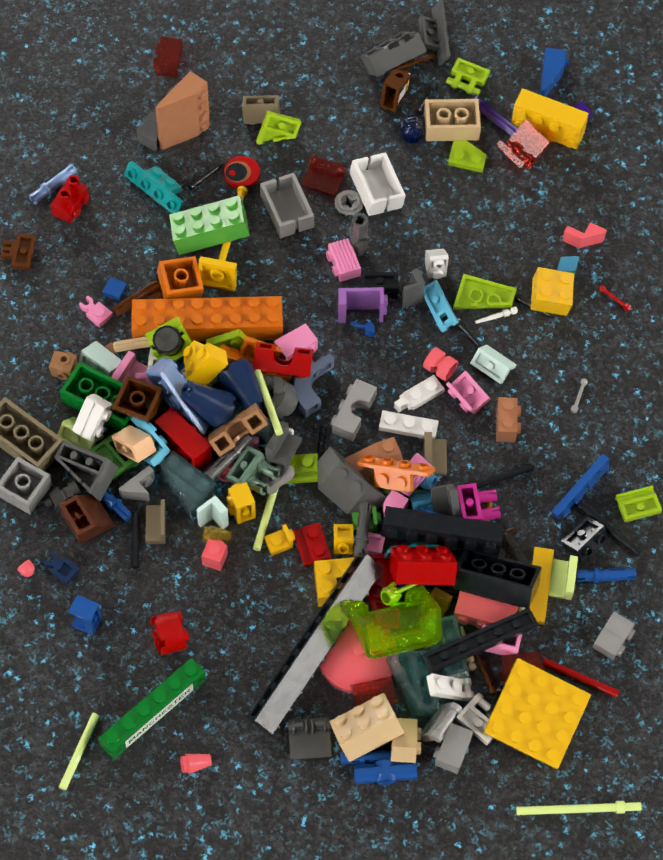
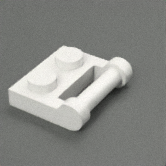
M477 693L456 717V720L465 728L474 731L473 735L488 745L493 738L484 734L483 731L489 718L475 708V706L479 705L487 712L491 705L483 699V695Z

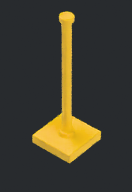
M239 186L237 188V196L240 195L242 202L248 193V189L244 186ZM231 241L223 243L218 260L200 256L199 272L203 286L229 291L236 290L237 263L226 261Z

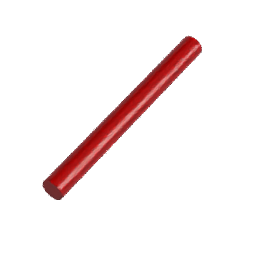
M544 658L543 666L617 698L619 690Z

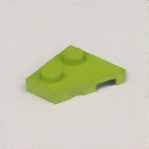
M267 111L256 143L261 145L266 141L273 140V142H277L282 139L296 138L302 122L297 118Z
M454 140L448 165L483 173L487 155L467 140Z
M238 329L206 339V343L208 342L219 348L224 344L240 350L246 335Z

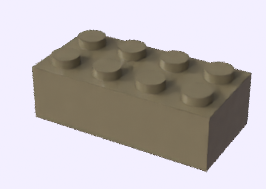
M4 397L0 401V448L15 459L18 456L45 472L55 462L54 456L63 439Z

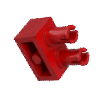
M77 175L69 176L50 205L53 216L69 223L78 218L82 206L87 204L90 197L88 187L79 183Z

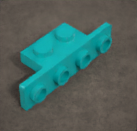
M133 161L128 163L124 173L126 178L170 213L180 212L183 201L175 194L180 192L182 186L156 166L143 170Z

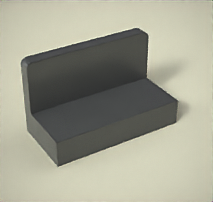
M419 268L411 270L410 285L403 287L401 304L403 308L421 303L424 300L425 281Z
M281 421L280 425L283 434L277 436L274 432L265 447L266 461L287 467L301 445L302 438L289 434V423Z
M453 483L430 489L433 511L443 515L461 517L458 491Z

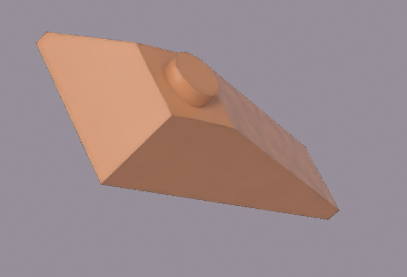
M394 437L374 443L345 458L373 484L374 469L357 466V461L363 456L374 455L375 458L389 457L394 461L403 460Z

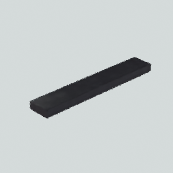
M526 608L422 654L421 658L428 672L433 674L537 628L539 624L531 609Z

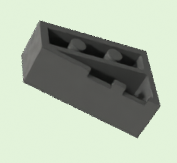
M402 31L363 54L361 58L368 74L379 77L384 75L386 71L427 52L419 32Z
M64 440L54 456L100 502L119 468L108 458Z

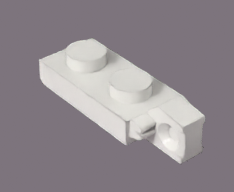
M433 375L403 392L399 397L400 399L394 402V408L398 413L406 408L408 410H415L442 394L445 388Z

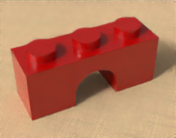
M257 342L253 363L254 370L260 369L262 373L275 372L280 376H286L287 374L295 375V377L301 379L310 377L313 349L295 347L293 357L289 360H282L276 355V344Z

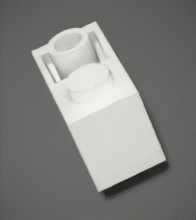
M444 248L426 250L425 265L428 279L446 277L449 257Z

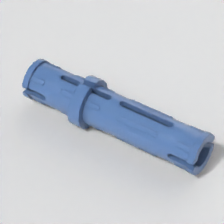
M69 164L64 170L48 182L42 183L39 189L30 194V200H35L33 203L36 205L46 196H51L52 192L65 183L70 175L77 174L76 168L72 169L73 165Z

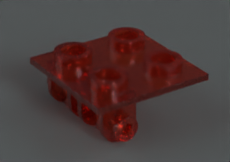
M317 155L311 156L309 160L310 165L301 186L335 196L347 166H344L343 163L332 162V160L327 161V158L322 159L317 157Z

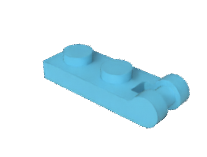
M434 280L426 285L424 299L439 329L443 333L448 330V327L451 325L455 326L459 322L439 282ZM447 315L448 319L443 322L442 318Z

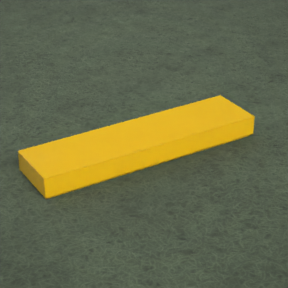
M534 547L532 565L542 567L539 587L530 605V609L538 624L544 625L554 550Z

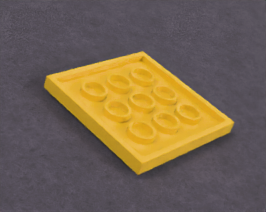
M517 658L483 733L548 766L558 769L591 694Z

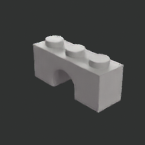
M356 379L353 385H349L346 392L348 396L345 400L342 399L338 408L340 411L338 415L333 416L330 423L333 434L352 442L361 427V418L354 415L352 411L357 408L369 411L377 394V387L359 379Z

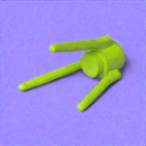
M394 581L387 587L382 588L381 600L385 605H389L390 608L422 605L421 601L398 602L402 597L401 592L417 585L408 584L402 588H395L394 586L397 584Z

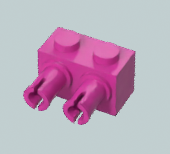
M476 483L457 485L462 518L482 521L501 519L499 506L482 509L480 503L497 501L496 489L478 491Z

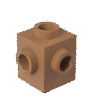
M54 351L49 365L51 375L61 380H67L78 365L77 356L71 352Z

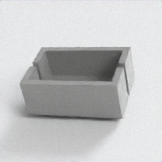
M295 173L279 177V191H277L276 179L260 183V196L279 238L293 235L295 230L302 232L314 228V214Z

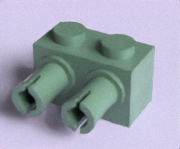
M247 446L226 475V478L233 484L247 482L250 491L254 490L260 495H265L266 492L262 491V489L268 492L269 485L260 481L261 476L264 474L275 480L278 477L273 474L279 476L280 469L270 465L271 463L266 461V457L262 452Z

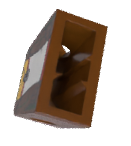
M393 69L383 83L380 107L395 113L397 112L408 92L409 71Z

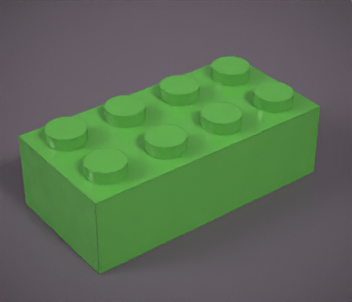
M240 195L169 214L172 238L179 255L250 236L246 211Z

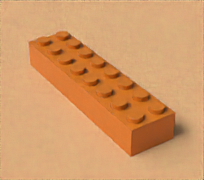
M282 296L132 300V338L144 337L146 333L177 316L180 318L192 342L194 340L203 342L206 339L238 329L246 336L257 340H277L283 336Z

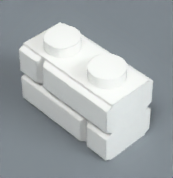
M96 394L87 396L72 430L89 441L100 438L105 430L103 427L105 421L107 422L112 415V411H110L112 403Z

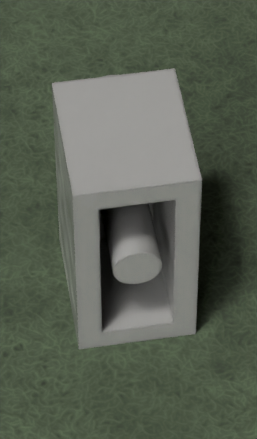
M451 723L443 734L444 738L442 739L441 747L437 746L433 755L436 758L435 766L458 774L474 731Z

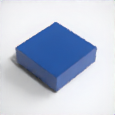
M110 277L102 293L107 297L120 301L127 288V283Z

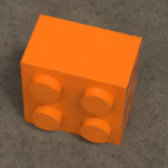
M196 256L159 261L157 274L164 299L202 297L204 287Z

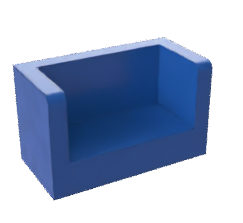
M80 595L76 596L69 609V614L76 616L72 626L90 635H94L102 620L100 606L98 603Z

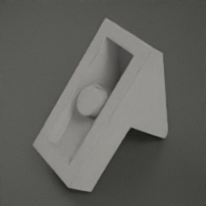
M147 466L119 488L120 497L127 500L149 501V493L144 487H148L154 482V470Z

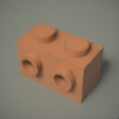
M498 397L496 407V442H515L517 434H520L521 422H517V417L521 416V405H518V398Z

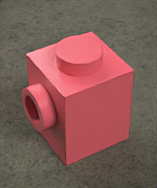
M208 539L201 556L202 565L221 571L228 555L227 545L218 539Z

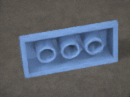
M161 358L145 372L154 385L163 388L164 400L168 406L172 407L176 412L180 411L184 415L185 420L189 424L195 425L200 435H204L209 424L182 398L181 390L185 384L189 383L188 380L178 372V366L172 359Z

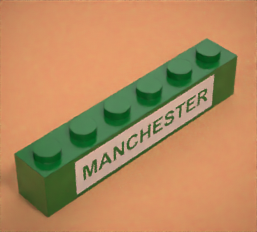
M192 658L189 659L98 738L100 746L113 760L116 759L206 681L205 671Z

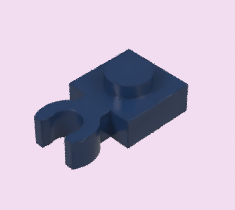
M50 552V557L54 560L47 562L44 559V566L49 569L53 568L51 571L52 575L68 585L79 573V567L65 557L59 561L57 555L54 552Z

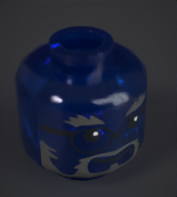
M407 116L400 123L403 140L417 143L423 138L425 133L420 118Z

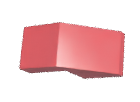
M591 222L585 233L567 226L562 241L577 248L602 243L605 240L607 230Z

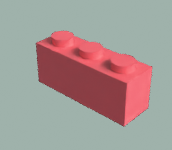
M460 591L453 620L462 625L470 624L481 629L483 624L487 626L517 613L518 606Z

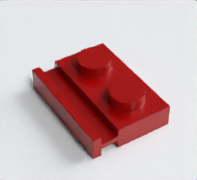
M320 522L293 530L295 542L304 567L311 564L314 565V561L331 559Z

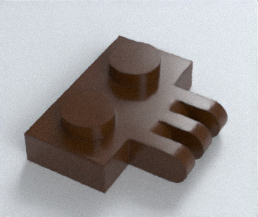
M17 234L16 241L4 240L3 253H1L0 258L11 260L12 269L30 271L37 240L36 236Z

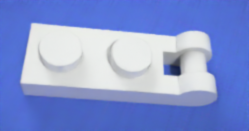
M438 674L426 676L430 696L460 701H471L475 697L470 687L472 686L471 678L461 679Z

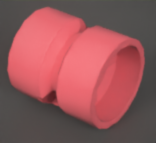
M437 347L431 350L423 363V368L431 373L436 372V376L445 382L453 375L458 366L456 359L451 356L446 357L445 352Z

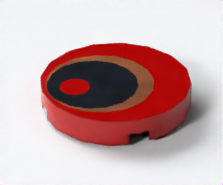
M246 156L232 158L224 168L226 182L236 189L239 186L251 188L260 178V167L255 160Z

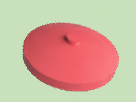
M352 616L348 621L347 628L337 637L336 644L327 652L325 661L319 665L320 670L331 685L343 692L350 694L371 693L383 687L393 676L398 663L397 642L389 629H379L375 619L366 616Z

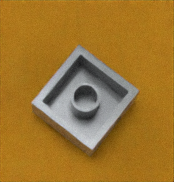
M17 456L0 479V498L31 515L52 486L50 474Z

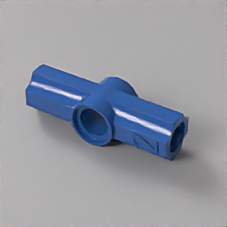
M389 759L379 760L374 764L354 765L355 784L377 783L379 785H389L396 781L417 779L416 763L392 762Z

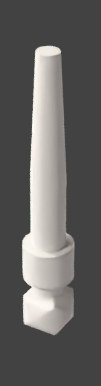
M512 307L510 310L505 309L502 312L478 319L475 323L478 324L503 316L507 317L510 314H517V307Z

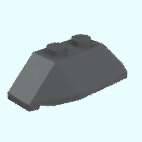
M331 446L318 460V489L347 515L352 514V512H359V504L362 502H368V505L376 506V512L383 505L387 495L378 487H374V484Z

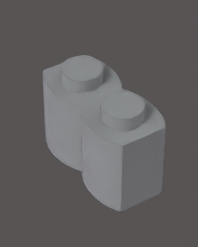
M613 612L597 637L593 648L612 660L616 656L620 657L626 648L623 646L626 639L630 641L636 632L633 630L635 623Z

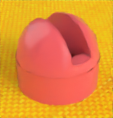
M27 560L17 570L24 577H30L33 575L35 567L30 560Z

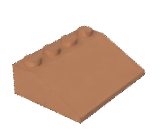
M191 71L156 106L159 148L161 150L197 137L210 126L207 82Z

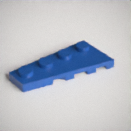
M602 454L552 510L553 517L557 520L561 517L565 518L570 513V508L575 503L577 504L584 494L610 469L607 456Z

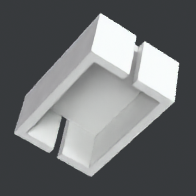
M386 152L372 155L368 170H366L368 157L352 160L350 175L369 216L384 213L385 209L388 212L403 207L406 195Z

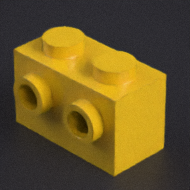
M247 482L242 484L236 483L231 488H228V496L226 497L227 509L230 516L234 515L237 525L256 518L255 500Z

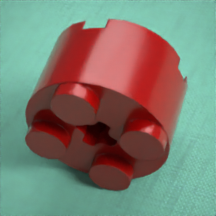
M171 611L150 617V626L154 625L155 627L152 632L153 640L158 653L161 652V656L187 648L186 641L189 640L187 629L182 627L181 622H183L180 611Z

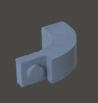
M330 353L319 357L315 363L312 361L310 377L303 379L295 377L294 387L297 390V407L305 418L321 409V399L314 392L312 384L318 377L334 368V358Z

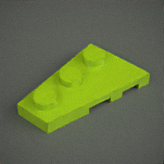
M463 274L453 310L512 308L517 288Z

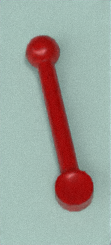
M605 286L599 287L601 293L607 294L622 305L624 310L629 311L631 309L629 304L622 302L606 290Z

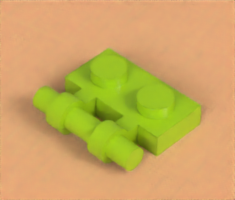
M458 58L451 70V75L455 76V79L448 77L446 83L452 85L454 89L459 88L466 91L467 94L479 96L481 89L475 86H484L490 75V70ZM463 79L470 83L468 85L466 83L461 82V80Z

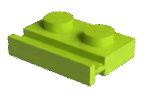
M318 453L294 455L290 464L295 469V475L285 484L318 482Z
M653 485L616 495L615 499L618 502L624 523L662 512L657 495L653 490Z

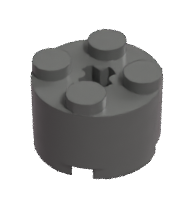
M264 376L278 419H282L281 417L289 416L295 410L298 403L296 388L278 376ZM264 403L261 411L269 415Z

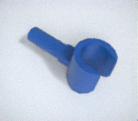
M351 321L350 325L364 329L366 336L373 337L375 335L373 323L361 324Z

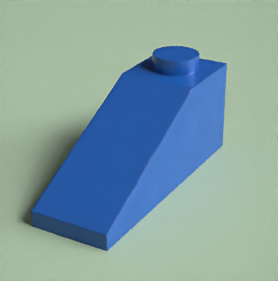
M545 48L540 95L546 97L562 77L564 68H568L569 57H566V50Z

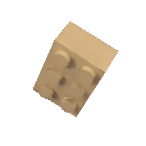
M478 99L425 100L424 123L426 141L479 140L481 124Z
M384 693L329 721L349 762L404 734L399 720Z

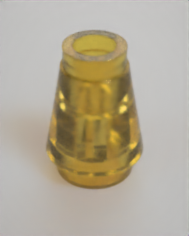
M209 525V527L204 526L202 541L207 542L208 539H218L224 543L231 542L232 531Z

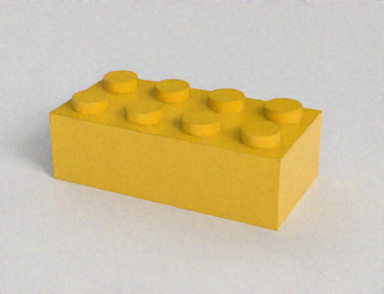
M522 88L514 104L511 123L519 129L577 150L585 133L589 113Z

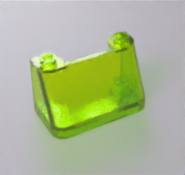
M424 586L409 589L405 594V604L368 612L366 603L361 600L347 602L349 617L362 649L368 658L376 659L437 644L442 637L441 607Z

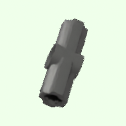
M361 213L354 214V218L351 219V226L348 229L351 235L350 242L357 256L364 255V252L367 250V244L370 241L368 236L369 220L367 215Z

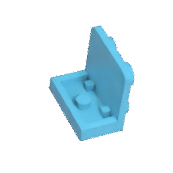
M132 417V422L139 429L150 434L155 440L156 452L143 459V461L155 467L171 451L166 446L168 442L164 437L158 436L155 433L157 429L150 422Z

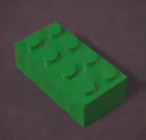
M79 362L60 390L61 401L80 411L86 397L96 394L112 403L113 406L123 383ZM112 407L110 409L112 415L107 422L105 421V424L118 431L134 424L131 420L132 416L112 410Z

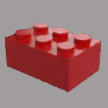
M171 407L154 421L155 428L157 429L155 431L156 434L166 439L168 442L166 446L171 450L170 452L195 476L212 463V449L206 436L202 437L195 425L189 424L180 411L176 412Z
M397 545V547H391L389 571L396 584L455 586L458 563L449 548L445 546L428 548L424 545H418L417 547Z

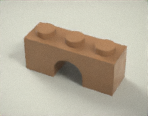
M255 403L208 434V441L220 457L234 448L236 442L248 433L253 435L267 426V418Z

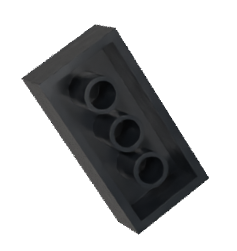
M464 549L457 564L455 586L452 585V588L500 602L514 604L519 607L530 608L539 587L542 567L485 552Z

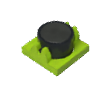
M178 316L145 334L148 345L158 361L161 358H168L175 362L183 358L184 349L192 343Z

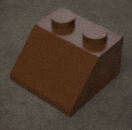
M127 375L115 399L112 410L149 422L157 415L164 400L163 388Z

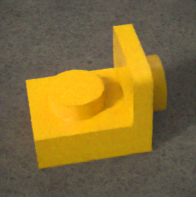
M286 524L282 525V530L264 536V541L271 556L293 548L295 535L292 529L288 530Z
M334 524V554H353V524Z

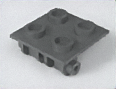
M329 717L288 720L290 760L332 757Z

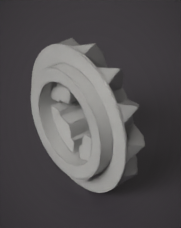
M342 191L335 198V209L338 210L339 214L342 213L345 216L352 215L354 217V214L360 213L363 208L360 195L355 191ZM346 199L349 203H352L351 208L346 205Z

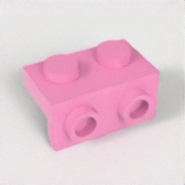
M464 371L452 383H446L450 388L447 390L454 399L458 398L461 401L459 405L466 413L470 411L475 414L491 400L467 371Z

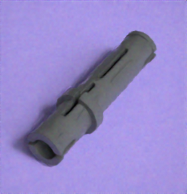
M248 434L241 437L236 442L234 448L223 454L204 472L207 479L213 482L237 457L241 456L247 446L253 443L252 438Z
M368 502L359 504L357 532L353 541L355 543L354 558L357 553L366 554V547L369 544L368 530L372 505H368Z

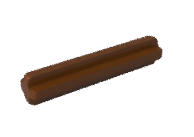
M155 280L112 307L113 313L119 316L132 308L133 299H146L147 296L161 290L160 283Z

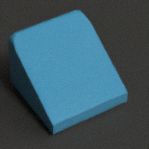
M561 257L557 270L574 273L575 276L580 257Z

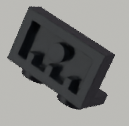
M587 516L561 543L563 547L577 554L578 560L583 563L605 543L608 536L604 525Z

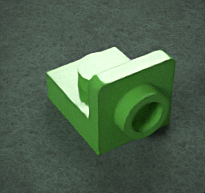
M372 506L368 532L377 531L378 524H381L380 512H376V506ZM352 512L354 533L357 532L359 512Z

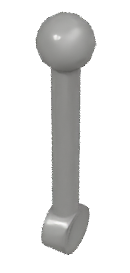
M586 378L581 379L580 390L575 404L571 407L572 413L578 412V404L585 385L588 384Z

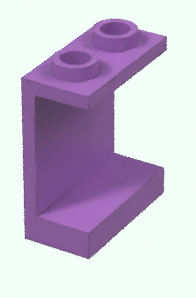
M384 287L338 288V323H346V310L378 309L379 322H383V315H387L388 296L384 295Z

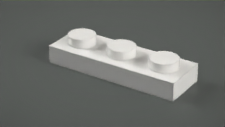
M382 410L379 431L423 439L424 432H432V439H435L439 421Z

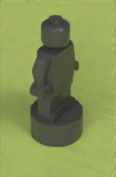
M75 480L67 483L68 486L61 490L56 487L50 493V498L45 500V506L49 507L53 503L55 506H59V504L65 502V499L73 495H80L81 491Z

